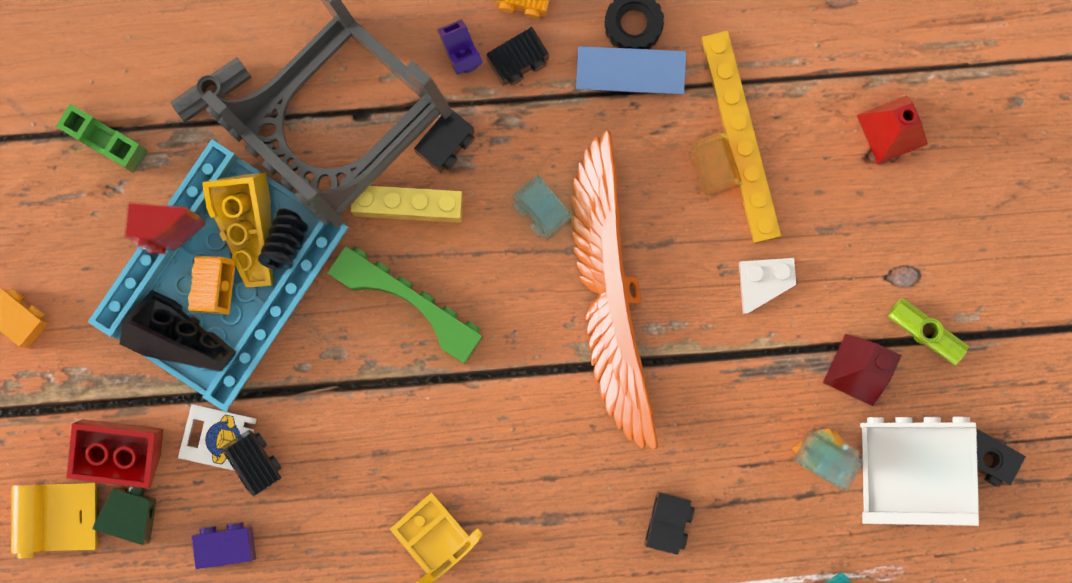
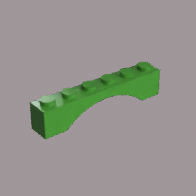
M346 246L327 272L331 277L352 291H383L410 302L429 320L437 335L441 349L464 365L467 363L483 339L482 335L479 334L481 330L479 327L468 320L463 324L456 319L458 314L447 306L441 309L434 305L435 298L424 291L419 295L411 289L413 284L401 276L398 279L393 278L388 274L390 272L388 267L378 261L375 265L366 260L368 254L356 246L352 250Z

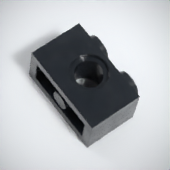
M976 429L977 471L985 475L984 480L996 487H1000V485L1011 486L1026 456ZM987 452L993 456V463L990 467H987L983 461L984 455Z

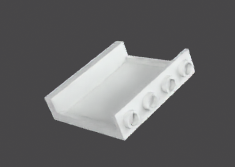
M871 417L867 418V423H860L862 427L864 498L862 523L979 525L976 423H970V417H952L953 423H941V417H924V423H912V417H895V423H884V418Z

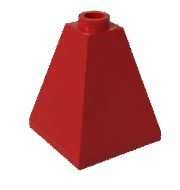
M907 95L857 115L877 165L928 144L920 117L914 103Z

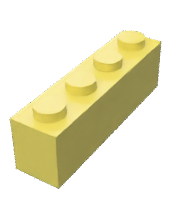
M369 186L351 204V213L355 217L462 223V191Z

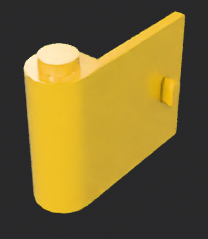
M97 483L11 486V553H17V558L21 559L34 558L35 552L97 550V531L92 530L97 519Z

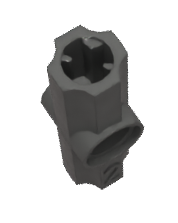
M236 57L213 74L202 76L195 86L170 103L180 118L187 122L209 107L202 99L206 94L208 86L217 85L214 94L224 99L225 95L252 77L238 57Z

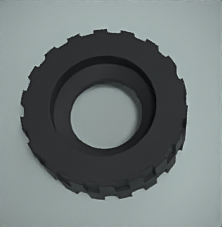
M614 0L608 6L605 16L604 28L606 29V36L609 37L610 43L617 48L650 49L661 36L664 26V14L661 11L660 4H657L655 0ZM638 10L646 16L647 27L641 34L630 35L623 30L621 18L626 12Z

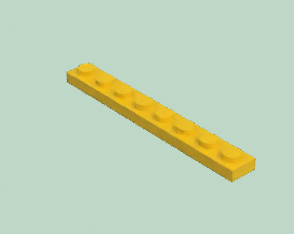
M724 31L703 36L701 42L753 243L780 238L781 233L729 33Z

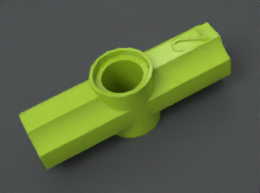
M900 298L889 311L887 317L910 333L918 343L925 344L953 366L967 353L969 348L967 344L943 328L938 320L928 317L904 298ZM925 324L929 325L933 330V335L930 339L926 338L923 334Z

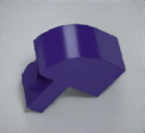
M462 19L438 29L444 48L457 75L471 72L482 65L481 56L475 48L467 26Z

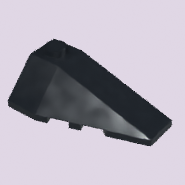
M153 290L146 295L122 322L119 344L143 356L222 372L236 354V351L215 333L204 330L199 325L200 321L194 316L190 318L185 314L178 302Z

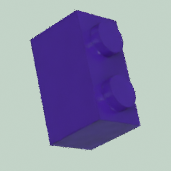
M243 522L228 524L227 530L217 531L216 526L199 529L200 534L192 536L195 569L249 562L256 559L252 526L244 527Z

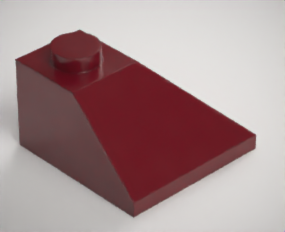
M845 334L823 383L870 406H874L891 381L902 355L877 343Z

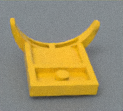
M432 492L390 528L391 532L427 573L416 583H433L459 562L482 537V532L479 529H476L469 536Z

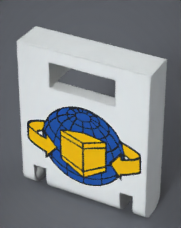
M191 404L178 458L234 471L220 448L247 430L254 433L255 429L244 427V423L256 424L257 419ZM195 419L204 421L198 447L188 446Z

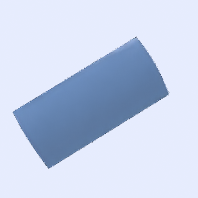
M578 46L576 89L684 94L686 51Z

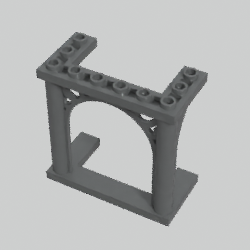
M321 0L333 19L270 82L254 93L241 98L223 99L209 90L202 99L209 105L206 110L238 142L244 139L248 143L244 147L255 158L260 155L265 159L262 165L272 175L278 172L282 176L279 181L290 192L294 188L298 191L295 196L326 226L331 223L338 229L345 222L340 215L439 115L446 119L453 111L433 79L416 63L411 61L407 66L353 19L341 0ZM353 37L421 99L360 159L338 168L324 169L313 167L300 161L288 147L284 134L286 110L296 92ZM277 110L278 116L276 118H272L274 112ZM264 126H276V132L271 136L264 137L259 134ZM278 141L280 146L276 149L271 143ZM294 159V163L289 165V161ZM309 173H312L314 175L312 183L310 182L309 178L306 177V175ZM341 174L346 175L345 178L340 179L342 183L339 185L337 177ZM325 176H329L331 178L330 189L319 190L320 180Z

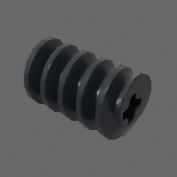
M285 208L279 209L276 212L272 227L269 229V235L266 237L265 244L261 248V254L258 256V261L261 265L274 270L291 269L293 267L292 260L296 259V251L301 247L299 242L304 240L303 233L308 230V225L302 221L296 212Z

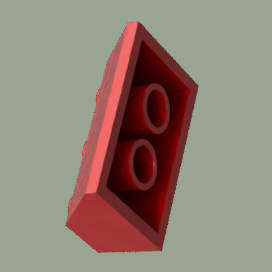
M128 203L125 238L133 241L134 246H139L142 250H148V253L165 255L166 250L175 251L205 226V220L187 207Z
M86 419L72 423L66 479L149 489L161 457L164 429Z

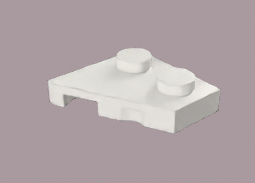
M794 258L739 262L743 314H748L796 285Z

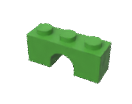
M69 104L55 126L132 173L135 172L148 151L137 142L118 131H114L72 104Z

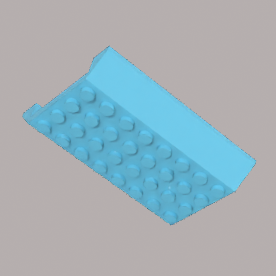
M211 139L166 205L187 207L205 220V226L175 251L166 250L165 255L148 253V250H142L141 247H138L88 323L108 336L120 340L123 320L151 290L175 300L182 306V311L190 318L194 316L200 321L199 325L204 330L215 333L236 351L235 356L222 372L147 356L144 357L202 394L204 399L219 409L227 412L349 227L342 224L337 229L331 223L326 226L293 192H290L287 188L267 176L271 198V225L276 217V212L283 208L296 212L302 221L308 225V230L303 233L304 240L299 242L301 247L296 251L297 257L292 260L293 267L291 269H273V285L246 288L235 266L229 315L203 314L189 311L188 296L192 289L190 285L193 279L192 267L195 262L194 257L210 256L232 259V253L226 241H222L219 235L221 231L214 217L211 218L207 211L202 182L237 175L262 173Z

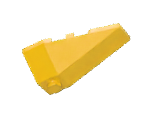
M266 172L237 175L202 182L207 211L211 218L214 217L221 231L219 235L222 241H226L232 253V260H236L235 266L246 288L273 285V269L261 265L258 261L261 248L265 244L266 237L269 235V229L272 227L271 198Z

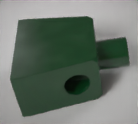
M128 486L127 490L114 488L97 517L92 530L137 544H148L151 540L156 499L144 495L146 488Z

